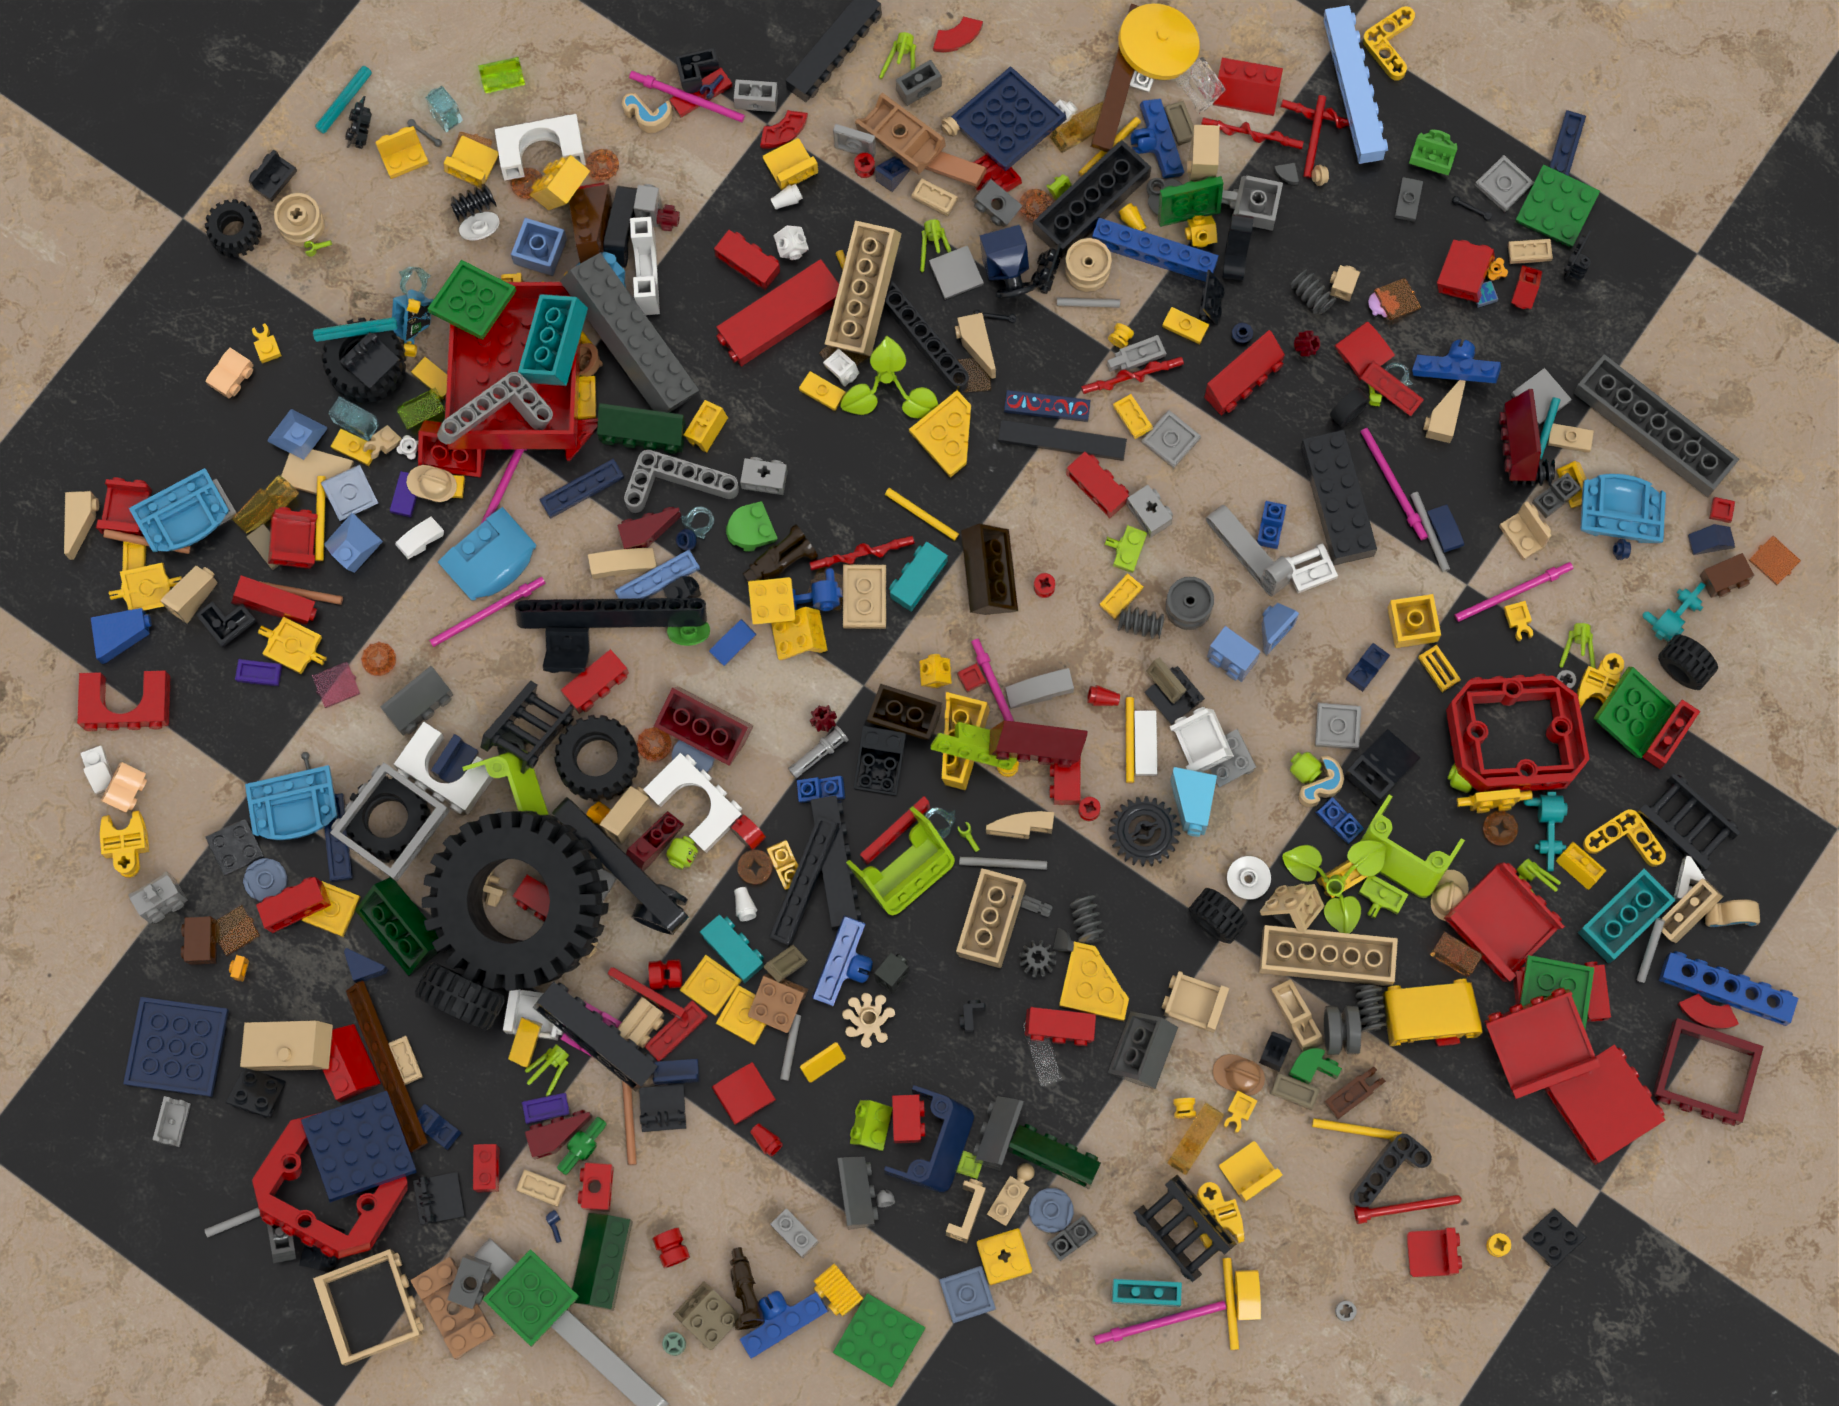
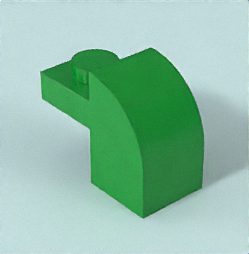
M1312 1048L1298 1056L1288 1076L1310 1084L1316 1070L1337 1079L1342 1068L1338 1067L1339 1063L1330 1058L1322 1059L1326 1050Z

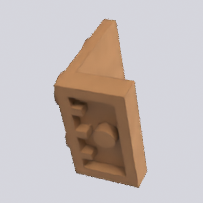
M768 972L762 978L748 1017L788 1033L800 1003L806 997L809 989L786 979L778 983Z

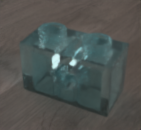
M443 86L431 90L428 96L425 97L431 115L446 133L463 121L457 103Z
M340 396L328 413L334 423L367 441L370 440L379 426L375 415Z

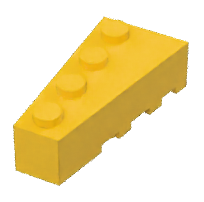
M946 692L944 734L955 737V726L958 721L985 728L990 712L988 703ZM943 753L942 780L944 784L966 790L974 761Z

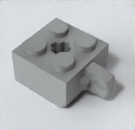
M1242 176L1239 189H1233V191L1223 190L1221 203L1228 204L1230 208L1235 209V215L1254 217L1253 227L1273 231L1283 183L1252 176Z
M167 871L135 892L128 894L138 914L149 923L161 921L165 918V914L181 909L184 903L188 901L176 879Z

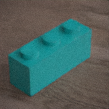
M928 542L924 546L920 545L913 555L915 557L914 560L904 566L901 571L903 575L899 580L895 579L889 588L890 598L910 612H912L948 562V555Z
M719 914L700 931V934L745 984L764 967L762 962L764 957L757 949L751 950L747 945L750 943L749 940L742 933L738 935L733 930L735 925L727 916L723 919Z
M1113 1279L1112 1304L1163 1307L1181 1306L1182 1282Z

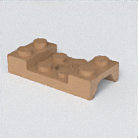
M884 93L879 95L875 108L865 118L855 121L858 131L874 135L876 141L901 158L903 164L918 175L946 146L943 136ZM899 128L906 130L902 135H896L895 131Z
M448 1257L410 1281L436 1323L452 1356L458 1360L471 1349L496 1337L478 1304L473 1309L460 1305V1311L456 1315H451L448 1312V1306L452 1302L447 1300L458 1271L453 1258Z

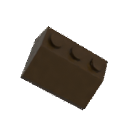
M880 684L867 722L929 741L939 721L942 703Z

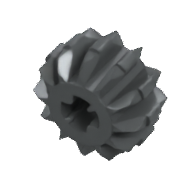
M1032 940V948L1027 945L1023 946L1026 953H1020L1019 957L1025 960L1020 962V966H1027L1024 970L1026 974L1033 970L1032 977L1034 978L1039 971L1041 977H1045L1044 969L1051 973L1053 969L1050 965H1056V960L1051 959L1056 956V952H1048L1051 949V945L1048 944L1044 948L1043 940L1039 941V946H1036L1035 941ZM1036 954H1039L1044 961L1040 960V963H1035V959L1032 957H1036Z

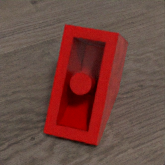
M1522 265L1511 303L1515 304L1518 308L1532 309L1540 286L1542 271Z

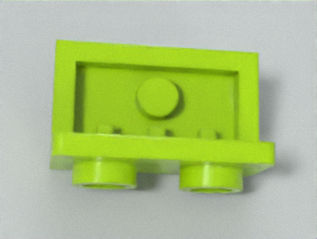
M860 1100L855 1110L856 1118L850 1132V1144L883 1151L893 1107L871 1100Z

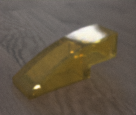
M1103 101L1073 115L1070 121L1055 128L1050 138L1061 153L1073 148L1094 134Z
M278 475L265 490L260 488L232 520L247 534L271 519L275 509L287 506L299 492L286 479Z
M1205 1102L1167 1164L1187 1175L1224 1114Z

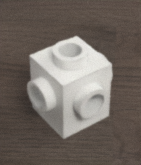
M787 225L774 234L781 258L796 260L809 250L802 227Z

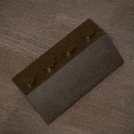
M979 523L961 530L970 613L991 615L1017 612L1018 604L1009 529Z

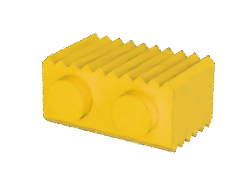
M835 1263L814 1280L816 1286L813 1289L818 1292L821 1298L827 1297L831 1302L828 1307L836 1316L840 1313L844 1317L863 1301V1297Z

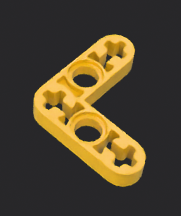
M1407 6L1399 8L1369 28L1363 36V44L1393 80H1401L1405 76L1407 65L1388 41L1413 24L1415 12ZM1402 14H1403L1404 16L1409 15V19H1408V20H1407L1406 18H1404V19H1402V20L1400 21V23L1398 24V21L1401 19ZM1391 24L1394 26V31L1386 32L1383 26ZM1369 36H1371L1372 38L1377 36L1376 41H1369ZM1387 50L1390 53V57L1384 59L1380 57L1379 52ZM1394 66H1395V68H1397V69H1398V68H1401L1400 73H1399L1398 71H1395V72L1393 71Z
M1634 810L1622 812L1591 832L1583 841L1584 849L1590 854H1596L1627 835L1649 866H1660L1666 858L1664 849L1640 815ZM1626 815L1629 818H1634L1633 825L1628 823L1623 828L1620 824L1626 820ZM1609 826L1615 827L1617 829V836L1609 837L1606 834V828ZM1645 833L1648 837V842L1645 844L1639 843L1636 839L1637 834ZM1602 836L1603 840L1597 844V848L1589 846L1590 838L1594 841ZM1652 843L1654 846L1650 849L1654 854L1659 853V861L1656 859L1652 860L1650 858L1652 852L1649 849L1645 852L1644 848H1647Z

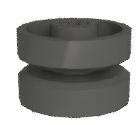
M1184 577L1177 580L1170 587L1165 602V611L1169 620L1176 627L1184 630H1194L1203 626L1209 620L1214 606L1213 591L1204 580L1197 577Z
M1346 1005L1343 1009L1342 1017L1338 1006H1325L1324 1040L1327 1055H1339L1342 1045L1347 1054L1360 1053L1361 1021L1357 1005Z

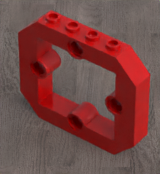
M1536 674L1533 677H1525L1524 675H1516L1512 678L1496 676L1491 679L1475 677L1465 684L1446 709L1457 773L1479 792L1520 789V791L1566 789L1590 759L1578 694L1554 676ZM1506 689L1511 690L1514 695L1509 694ZM1550 700L1553 721L1546 729V736L1550 742L1558 744L1562 765L1537 766L1534 761L1523 759L1518 762L1515 768L1484 770L1480 746L1488 736V728L1483 722L1476 721L1473 704L1500 702L1505 706H1511L1517 701ZM1556 727H1559L1563 733L1558 732ZM1471 732L1477 733L1479 738L1474 737ZM1520 770L1526 771L1528 776L1523 775Z
M310 1116L291 1120L252 1179L261 1219L268 1225L273 1226L275 1224L281 1227V1230L289 1236L296 1235L301 1238L304 1244L310 1247L314 1245L320 1248V1251L328 1257L343 1258L371 1250L408 1191L406 1176L379 1185L374 1194L365 1193L358 1198L357 1215L359 1219L347 1236L317 1220L311 1211H300L274 1197L284 1180H295L302 1172L299 1156L307 1146L308 1140L301 1124V1119ZM288 1163L296 1165L293 1169L285 1168V1165ZM367 1204L374 1206L370 1211L362 1209ZM303 1221L311 1223L307 1228L299 1226Z

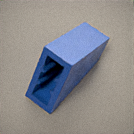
M142 608L91 617L96 659L101 664L107 663L149 635V627L152 626L150 615Z

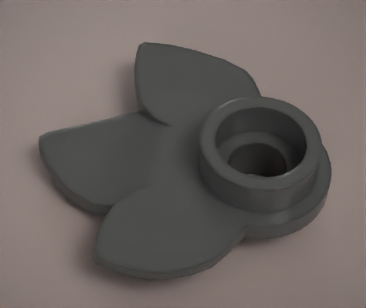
M1161 178L1151 179L1147 183L1146 190L1150 195L1148 205L1152 212L1158 215L1160 191H1154V187L1157 186L1163 190L1168 186L1175 187L1183 184L1173 178L1167 180Z

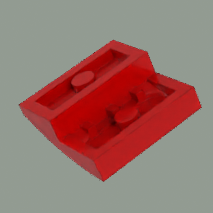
M987 154L973 162L986 167L987 170L978 188L975 187L977 191L989 179H992L1006 192L1022 184L1021 177L1012 167L1004 171Z
M1368 321L1334 345L1344 362L1349 363L1359 380H1362L1360 377L1373 361L1382 366L1395 356L1385 340Z
M753 1062L712 1086L734 1125L749 1118L755 1112L776 1100Z

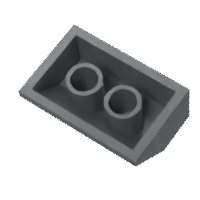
M430 666L380 707L387 718L404 736L405 734L413 733L421 721L430 719L437 708L446 706L451 701L453 693L435 669Z
M1130 1011L1108 1073L1139 1086L1156 1089L1178 1027L1162 1017Z
M997 1096L995 1102H990L987 1111L988 1114H991L988 1123L983 1122L980 1134L983 1135L981 1144L976 1143L972 1154L976 1156L975 1163L998 1171L1001 1170L1024 1101Z
M865 1157L838 1158L848 1230L875 1226L874 1220H879L877 1206L872 1207L871 1198H875L874 1184L869 1185L868 1176L872 1175L871 1163L866 1162Z

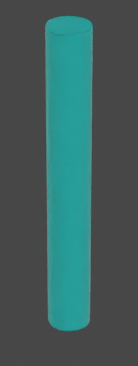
M1552 397L1540 435V460H1542L1561 401L1559 398Z

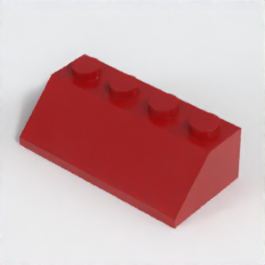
M1268 330L1207 383L1204 398L1221 416L1226 411L1230 413L1237 406V402L1241 398L1246 399L1253 392L1252 389L1257 384L1261 386L1268 379L1267 375L1272 371L1274 373L1283 366L1282 362L1285 354L1273 333Z

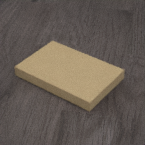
M313 449L304 460L289 453L279 483L283 486L317 495V476H325L326 479H329L352 468L354 462L353 460Z
M843 565V628L886 629V565Z

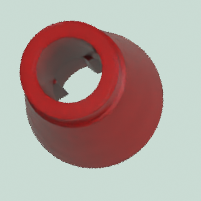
M1098 685L1095 687L1090 686L1087 703H1091L1092 706L1119 705L1120 693Z
M760 1123L755 1125L750 1131L764 1154H768L771 1157L781 1149L783 1145L780 1142L781 1138Z

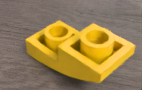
M784 840L766 849L786 890L790 887L798 864L787 840Z
M1258 1270L1235 1271L1237 1319H1261Z

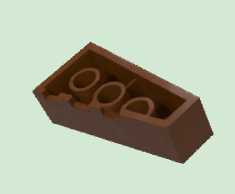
M609 184L577 189L569 200L580 264L599 253H603L610 208L613 205Z

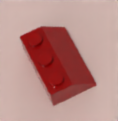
M1222 57L1213 105L1274 116L1283 68Z
M424 420L419 430L418 466L429 465L446 470L452 474L481 477L486 449L449 450L447 444L442 443L437 436L442 422Z
M355 1024L333 1029L329 1069L322 1070L335 1099L342 1103L380 1085L381 1082Z

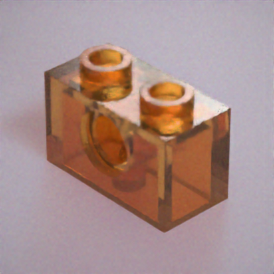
M1446 932L1441 935L1430 954L1466 977L1473 973L1483 954Z

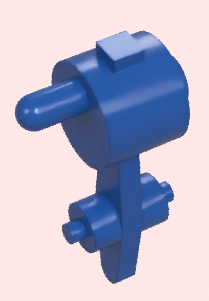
M832 568L826 570V580L818 581L811 585V593L796 595L795 589H793L795 610H797V604L813 601V607L821 611H830L840 605L839 598L843 597L842 589L838 587V582L835 581Z

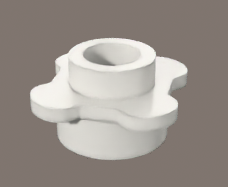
M409 435L404 436L400 446L397 447V452L406 455L410 460L414 459L418 451V441H415Z

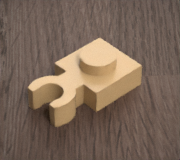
M387 425L372 435L371 441L365 443L363 451L366 452L368 449L374 450L371 458L375 459L381 450L387 454L400 445L402 438Z

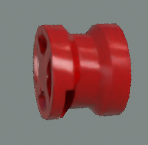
M860 153L854 159L855 173L861 178L871 177L875 172L873 156L869 153Z
M1048 573L1039 574L1034 581V592L1041 598L1052 596L1055 590L1054 577Z
M1085 797L1079 804V816L1085 821H1094L1100 814L1101 806L1096 798Z

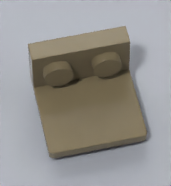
M705 1281L673 1314L709 1350H712L735 1326L734 1322L739 1318V1314Z

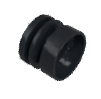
M657 884L676 904L686 906L688 899L668 886ZM636 904L631 916L633 920L656 931L674 935L643 904Z

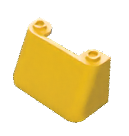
M1467 979L1454 980V984L1401 989L1399 985L1390 986L1388 991L1383 993L1389 1046H1398L1401 1043H1413L1419 1040L1449 1037L1462 1038L1464 1035L1466 1039L1477 1038L1483 1033L1472 983L1467 982Z

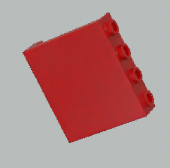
M1505 862L1498 863L1444 919L1503 982H1511L1516 977L1514 973L1526 962L1527 956H1532L1558 929H1563L1565 926L1561 923L1562 919L1554 911L1551 912L1546 907L1547 903L1539 895L1536 896L1531 891V885L1524 879L1521 880L1516 875V869L1511 864H1506Z
M1564 987L1551 992V996L1545 998L1543 996L1535 997L1530 1000V1004L1524 1006L1522 1004L1514 1005L1509 1008V1012L1490 1014L1488 1016L1489 1019L1484 1021L1513 1096L1516 1099L1601 1067L1572 998V992L1569 989L1565 990Z
M1615 1044L1596 1056L1601 1067L1544 1089L1594 1165L1665 1121L1663 1117L1665 1116L1664 1111L1658 1104H1654L1650 1098L1652 1097L1650 1090L1647 1086H1642L1638 1080L1639 1074L1634 1067L1628 1065L1625 1060V1053L1620 1047L1617 1048Z

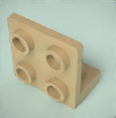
M1528 501L1523 503L1516 515L1499 525L1523 561L1545 548L1551 538L1549 526L1540 520L1537 509L1534 505H1530Z
M1299 884L1288 887L1283 885L1276 888L1274 894L1265 902L1260 913L1262 916L1290 913L1292 921L1298 932L1307 930L1323 909L1324 904L1315 884Z

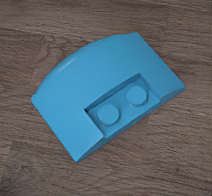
M205 468L129 508L153 552L178 550L200 541L221 524L225 515L229 513L225 502Z
M1603 474L1591 480L1586 479L1583 481L1580 530L1594 536L1604 535L1636 540L1638 543H1663L1666 493L1662 490L1659 493L1651 487L1652 483L1630 475Z
M502 507L487 517L481 525L455 547H452L438 563L470 600L473 601L478 597L492 596L513 583L531 561L530 558L533 549H536V544Z
M329 765L245 784L253 835L258 837L260 835L272 840L300 838L324 828L333 819L338 817Z

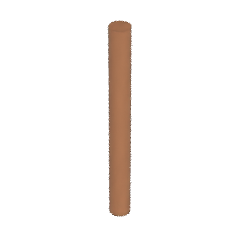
M108 529L104 530V538L149 546L143 536ZM191 546L173 551L189 554Z
M261 582L307 599L339 605L343 601V596Z
M622 1081L628 1165H636L632 1088Z

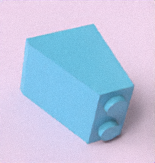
M1174 767L1170 782L1182 829L1190 836L1200 837V834L1205 835L1217 775Z

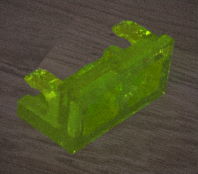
M519 57L478 65L485 94L525 85Z
M436 387L398 406L397 409L407 429L445 411L444 403L440 400Z

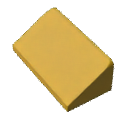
M1573 461L1556 469L1559 478L1568 473L1581 487V490L1569 500L1571 508L1582 505L1583 481L1586 480L1580 462Z
M1574 842L1556 860L1563 869L1588 890L1606 872L1600 864Z
M521 1017L508 1058L509 1060L526 1068L530 1066L543 1025L542 1023Z
M835 1042L802 1064L800 1069L808 1082L811 1083L843 1062L846 1058L838 1043Z

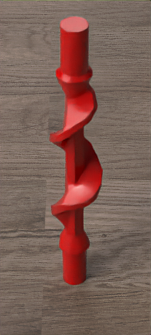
M1282 100L1280 107L1295 111L1296 113H1303L1306 118L1314 120L1316 110L1304 107L1301 103ZM1332 108L1324 109L1323 118L1336 122L1337 128L1349 126L1348 119L1337 116Z
M1203 117L1201 125L1220 126L1219 130H1222L1223 133L1229 136L1237 132L1251 135L1256 143L1269 139L1278 141L1283 146L1302 149L1304 141L1283 136L1279 131H1273L1269 134L1252 131L1248 122H1244L1240 127L1224 124L1220 120L1217 121Z
M1178 357L1162 361L1161 363L1152 361L1143 370L1133 373L1123 369L1118 372L1115 378L1106 381L1096 380V382L1081 386L1083 394L1096 390L1101 391L1102 389L1110 391L1116 383L1136 378L1142 383L1145 380L1146 374L1184 365L1183 358Z
M913 536L894 539L889 543L873 548L866 543H862L856 547L853 553L842 556L837 554L832 557L809 562L810 568L815 570L829 567L839 562L854 564L857 557L869 554L881 558L890 549L899 550L900 547L914 544Z

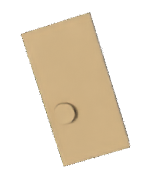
M1194 125L1186 166L1188 182L1201 181L1211 176L1216 177L1219 164L1220 126Z
M981 869L956 950L959 957L997 968L1002 967L1026 888L1023 879Z
M320 1021L245 1023L240 1067L256 1071L329 1069L333 1025Z

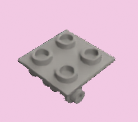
M1238 729L1225 735L1234 757L1210 768L1212 774L1217 775L1216 782L1219 787L1244 774L1248 775L1257 768Z

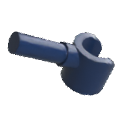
M720 74L710 85H703L700 93L704 94L706 90H710L706 97L707 99L713 98V90L724 77Z
M553 1210L547 1214L546 1220L551 1226L556 1243L562 1241L555 1223L560 1221L561 1218L556 1210Z

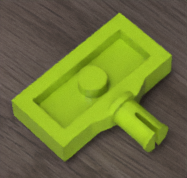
M1127 525L1124 535L1119 541L1107 536L1104 545L1116 549L1114 567L1130 573L1134 572L1147 532Z
M1368 876L1359 891L1360 895L1368 898L1373 903L1367 915L1371 916L1375 909L1371 917L1374 919L1380 908L1388 909L1398 914L1408 896L1407 893L1376 876Z

